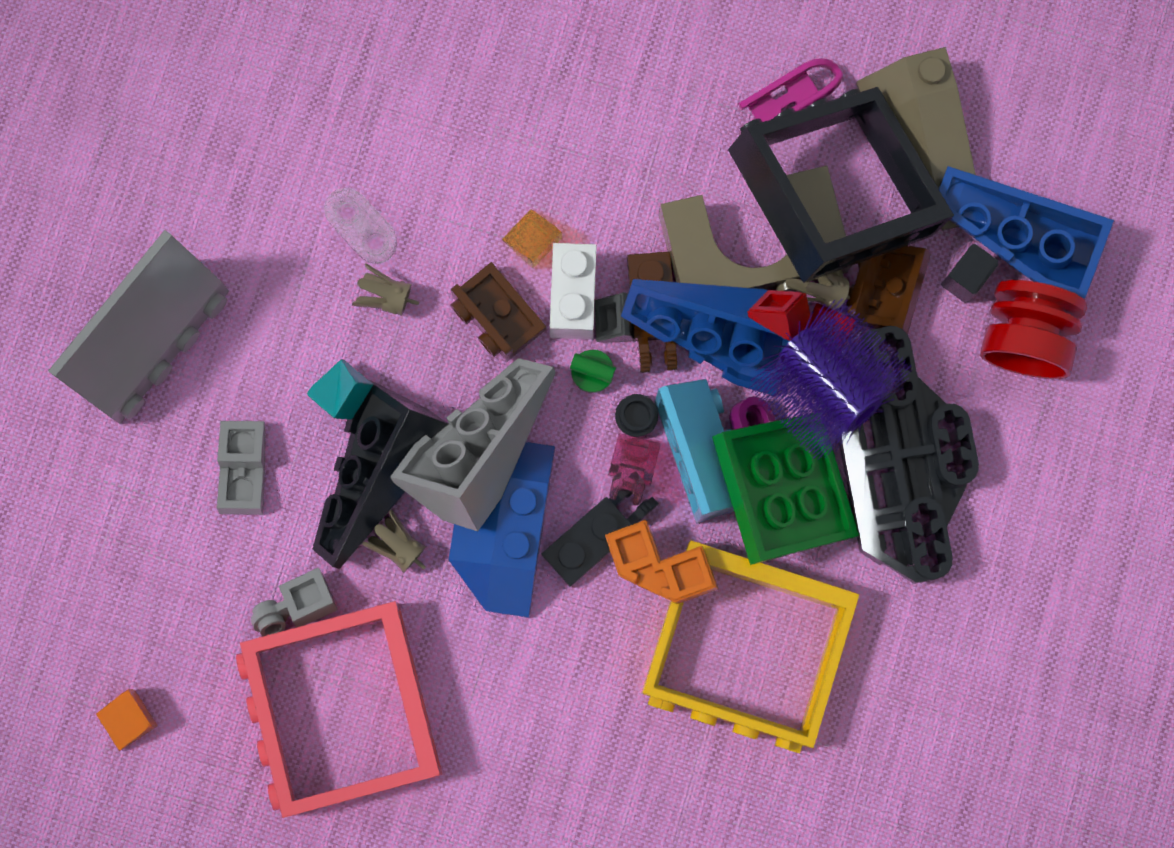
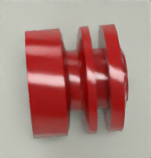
M1027 280L999 282L994 294L998 302L991 306L990 313L1002 323L992 324L986 328L980 357L993 366L1021 375L1046 379L1069 377L1072 372L1077 347L1075 343L1063 336H1073L1081 332L1083 325L1079 319L1086 313L1087 303L1085 299L1066 289Z

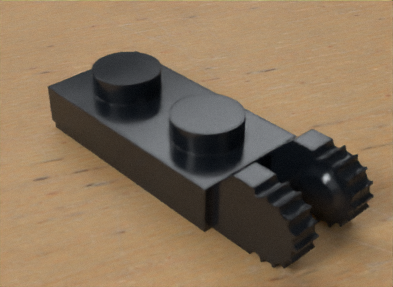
M635 476L620 487L609 499L606 496L541 553L543 558L569 587L574 585L610 553L605 537L606 534L640 522L659 504L653 497L646 499L627 519L616 508L625 498H629L637 491L641 483Z

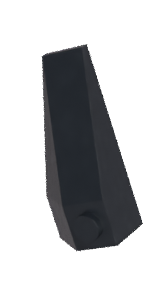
M371 380L369 381L374 385L352 420L347 419L344 432L349 433L350 438L345 456L337 457L334 471L339 472L335 494L330 495L325 500L312 548L327 563L337 569L344 565L373 531L375 526L379 524L405 493L403 489L393 483L391 475L413 445L425 435L430 438L434 437L448 425L446 421L427 408Z

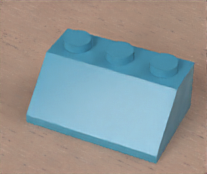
M706 379L659 388L655 404L696 524L733 512L732 502L712 439L714 435L731 430L723 429L719 414L724 413V407L717 388L710 390Z

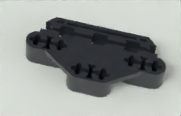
M887 326L869 330L860 341L870 331L873 333L861 345L876 331L877 333L861 350L873 339L875 340L866 350L873 345L874 347L867 354L871 353L884 339H886L885 341H887L888 345L890 344L889 347H896L897 351L891 356L892 359L890 360L887 353L881 361L885 358L887 360L881 366L887 363L888 360L892 363L899 357L891 365L893 367L903 357L892 370L896 369L900 364H902V367L905 366L895 377L900 376L895 381L896 383L900 380L895 386L899 385L898 389L903 387L905 393L899 400L895 393L884 399L882 403L889 402L880 405L876 410L883 412H877L869 418L875 448H867L862 424L860 434L859 427L853 431L852 435V431L848 433L840 445L852 514L859 533L857 541L860 553L878 565H886L911 583L917 584L944 577L950 571L952 551L947 526L967 484L976 477L979 470V462L968 413L961 406L946 404L917 376L911 341L908 335L901 328ZM879 347L875 349V351L870 355V357L879 350ZM884 351V353H882V354L875 360V362H876L877 360H879L887 351ZM944 418L947 423H954L955 429L949 434L947 429H939L938 423ZM960 441L961 447H958L953 452L950 448L941 454L940 448L949 442L950 446H953ZM953 461L955 465H962L964 472L959 475L952 471L948 472L946 465ZM888 469V472L880 474L886 508L879 509L873 475H867V472ZM918 509L921 514H928L930 521L924 524L923 528L920 522H913L912 515L917 513ZM899 529V532L891 533L896 559L884 553L887 549L884 534L879 535L878 532ZM935 533L936 540L927 544L922 542L916 546L914 545V539L922 536L926 538ZM927 552L929 557H937L938 564L931 567V570L929 566H922L920 563V558L927 555Z

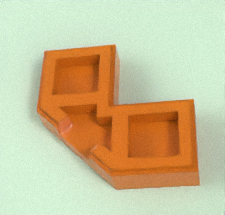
M647 520L605 535L618 575L626 581L675 604L718 590L703 546L661 560Z

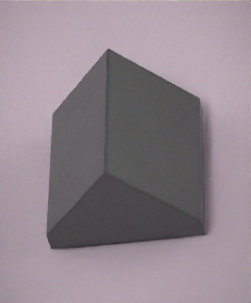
M622 292L595 300L596 342L634 341L633 323L621 317L628 293Z

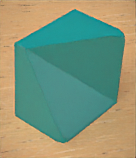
M341 359L309 389L307 395L333 418L352 420L374 384L347 361Z

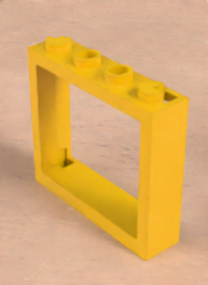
M690 540L686 551L703 546L711 569L836 609L800 730L658 685L684 602L679 604L669 602L641 694L650 697L648 701L650 706L673 713L675 705L692 710L690 719L715 726L717 719L733 723L732 732L758 740L760 732L777 737L774 746L800 754L802 746L814 748L860 594L763 563L750 565L748 558Z

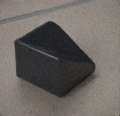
M972 244L941 283V286L962 302H969L999 265L998 260L978 245Z

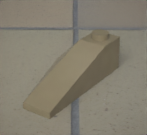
M946 47L904 57L857 81L856 85L860 92L875 87L880 89L938 189L948 166L976 175L959 91ZM949 220L941 230L945 231L957 228L958 226Z

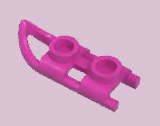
M814 59L800 65L738 103V106L741 110L748 107L754 119L759 118L762 122L773 119L782 112V109L792 103L796 104L792 108L797 112L806 109L815 101L830 95L841 83L843 73L840 67L832 60ZM812 68H827L832 71L835 78L818 91L807 74V71ZM784 85L788 92L776 100L773 99L771 93Z

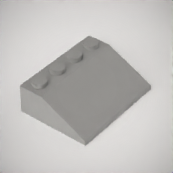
M164 230L48 371L119 424L125 418L130 420L144 405L145 399L142 397L153 384L155 386L160 385L170 374L173 367L170 363L180 351L186 352L194 345L200 335L198 329L208 317L213 319L222 311L227 303L225 296L229 290L220 279L179 241Z

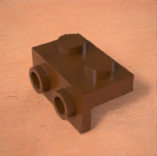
M907 245L858 263L859 272L855 285L849 288L848 295L850 299H846L847 309L850 307L847 313L850 316H854L853 319L855 318V320L861 318L857 322L861 326L864 325V327L867 326L875 329L896 326L903 329L908 335L931 256L930 252L926 248Z
M492 262L461 287L456 284L450 289L452 298L455 300L450 304L451 308L466 325L473 321L482 334L477 338L492 357L500 353L505 361L508 362L546 331V325Z

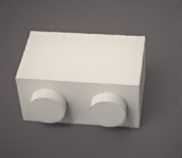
M553 243L550 338L593 340L596 244Z

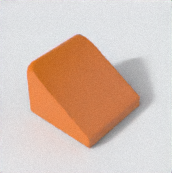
M128 689L96 713L119 751L158 726L135 689Z

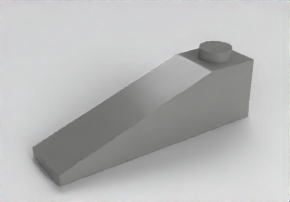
M520 358L515 360L480 389V398L464 412L456 409L446 418L449 423L434 437L430 438L425 435L413 445L391 475L393 483L443 521L479 531L503 496L555 376L554 367Z

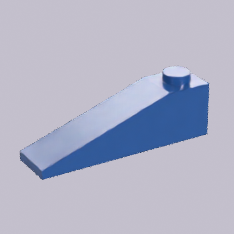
M949 166L947 167L939 191L954 214L950 221L1031 281L1060 287L1076 293L1083 299L1086 298L1114 220Z
M633 279L621 317L663 342L673 341L690 351L689 358L699 364L705 360L723 371L722 377L729 382L748 389L751 387L750 389H755V391L770 378L768 377L760 386H758L760 384L758 382L753 385L767 372L759 374L778 360L768 364L778 358L779 355L767 357L781 353L784 348L774 346H786L789 343V340L780 337L748 317L747 311L768 291L765 289ZM769 372L761 380L765 379L771 372ZM778 380L772 383L767 390H769ZM767 383L759 392H762L769 384ZM773 387L767 394H770L775 388Z

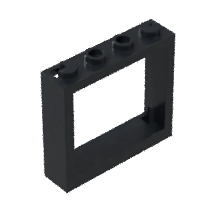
M878 87L862 92L857 88L852 89L836 100L828 102L827 98L815 101L806 109L797 112L794 108H790L779 113L773 119L764 122L759 118L754 119L740 128L741 134L728 149L803 283L932 237L954 216ZM856 118L911 214L825 244L769 145Z

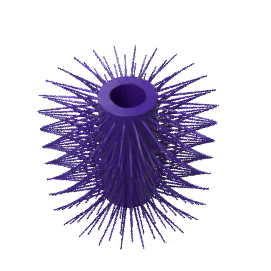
M844 304L837 310L833 308L827 315L824 313L813 328L812 326L819 314L810 328H807L810 322L809 319L805 330L801 332L799 321V334L793 339L788 335L791 340L786 346H774L784 348L781 353L767 357L779 355L778 358L768 364L776 360L778 361L759 374L767 372L764 375L766 376L771 372L758 385L760 386L770 377L760 387L762 389L767 383L769 384L764 389V395L761 399L774 387L775 389L763 400L768 399L781 386L776 393L771 395L772 397L766 403L774 397L775 399L770 402L772 404L778 397L783 399L789 394L777 405L779 407L783 402L787 401L784 404L786 406L791 402L789 406L784 408L785 411L794 404L788 411L790 412L794 409L787 417L788 419L801 407L793 416L798 415V417L786 428L803 415L791 429L806 418L805 422L807 423L803 428L810 422L812 423L801 435L811 428L805 436L814 430L808 438L814 433L816 434L809 442L817 437L809 447L824 436L808 453L821 442L826 444L823 448L825 449L834 440L824 451L825 453L839 437L840 439L836 444L845 435L839 444L840 446L848 433L852 431V435L853 431L858 427L860 434L861 425L869 420L875 412H883L876 410L880 405L889 402L882 403L884 399L894 393L887 397L885 396L899 386L897 385L890 390L900 381L898 380L892 385L900 377L895 378L902 369L897 373L895 372L901 365L890 374L889 372L903 357L890 369L889 367L899 357L886 368L884 367L888 362L883 366L881 365L887 358L883 361L881 360L888 352L875 362L890 344L875 357L886 345L884 344L872 355V358L870 355L877 347L869 354L867 353L874 345L868 350L866 349L875 339L861 350L877 331L861 345L873 333L872 331L858 344L857 342L870 329L862 334L854 343L853 341L866 330L865 328L853 339L852 337L855 333L847 340L846 338L858 327L856 326L852 331L850 330L851 327L844 331L845 328L850 326L848 322L840 330L847 321L854 317L850 316L842 325L840 324L847 317L845 313L850 307L838 318L837 316L846 309L842 308L830 320ZM834 310L832 315L828 319H826V317ZM844 316V318L833 327V325ZM778 380L769 390H767L772 383ZM803 421L795 430H793V433L805 422Z

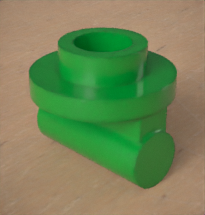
M587 350L580 354H574L570 370L572 379L579 389L588 393H597L605 390L611 384L616 367L609 356L602 351Z

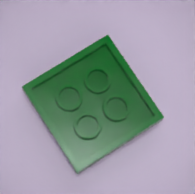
M803 415L788 428L786 427L797 417H793L789 422L787 418L782 424L780 423L783 420L725 431L712 436L750 565L859 536L832 446L824 453L831 443L825 449L823 448L826 444L817 450L823 443L821 442L808 453L824 436L809 447L817 439L816 437L809 442L816 433L810 438L808 437L814 430L807 436L805 435L811 428L802 435L801 433L812 422L803 428L807 423L805 422L793 433V430L806 419L804 418L791 429Z

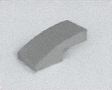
M221 421L217 458L220 466L217 510L219 514L263 515L264 421Z

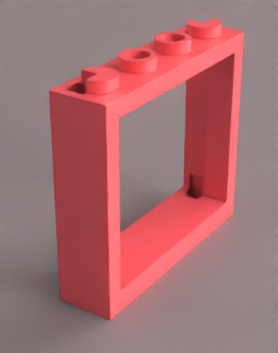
M393 601L240 642L242 653L236 654L237 667L241 679L249 680L252 696L246 698L247 708L252 723L259 722L263 740L257 741V749L262 766H270L274 783L268 784L269 799L274 811L280 809L282 818L442 775L398 602ZM382 620L419 767L295 800L259 653Z

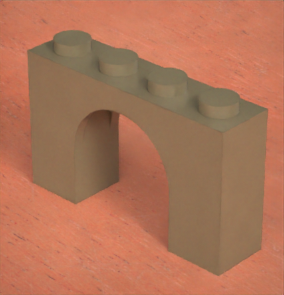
M828 166L786 175L825 244L846 237ZM703 195L660 204L659 219L667 251H670L675 282L797 292L785 285L786 279L789 278L801 280L787 254L772 265L750 268L732 262L719 250L713 238ZM851 266L831 274L844 277L843 274L848 273Z

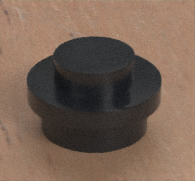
M632 394L622 399L618 404L615 412V421L618 428L625 435L635 438L644 437L655 428L658 421V410L655 403L647 396Z

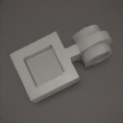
M318 567L279 585L284 600L279 603L274 600H267L257 604L252 610L251 623L255 631L260 632L262 636H267L283 631L286 627L285 622L288 616H291L296 627H300L338 609L324 575Z

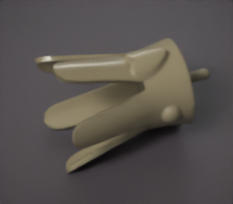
M365 263V267L378 276L365 273L364 278L359 279L357 284L361 289L380 297L360 296L352 303V306L382 309V311L402 316L407 302L419 305V301L409 299L411 283L395 281Z
M831 273L817 278L820 281L819 283H803L802 280L789 278L785 281L787 287L816 297H807L808 301L820 302L827 307L831 305L830 309H838L846 299H850L848 295V279Z
M392 510L389 512L391 517L385 518L386 527L378 524L374 528L375 533L380 538L371 536L368 538V542L361 544L392 560L403 573L414 562L422 569H426V566L417 559L426 546L411 537Z

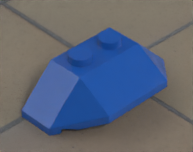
M526 442L502 498L479 531L454 524L448 560L486 612L529 618L555 446Z

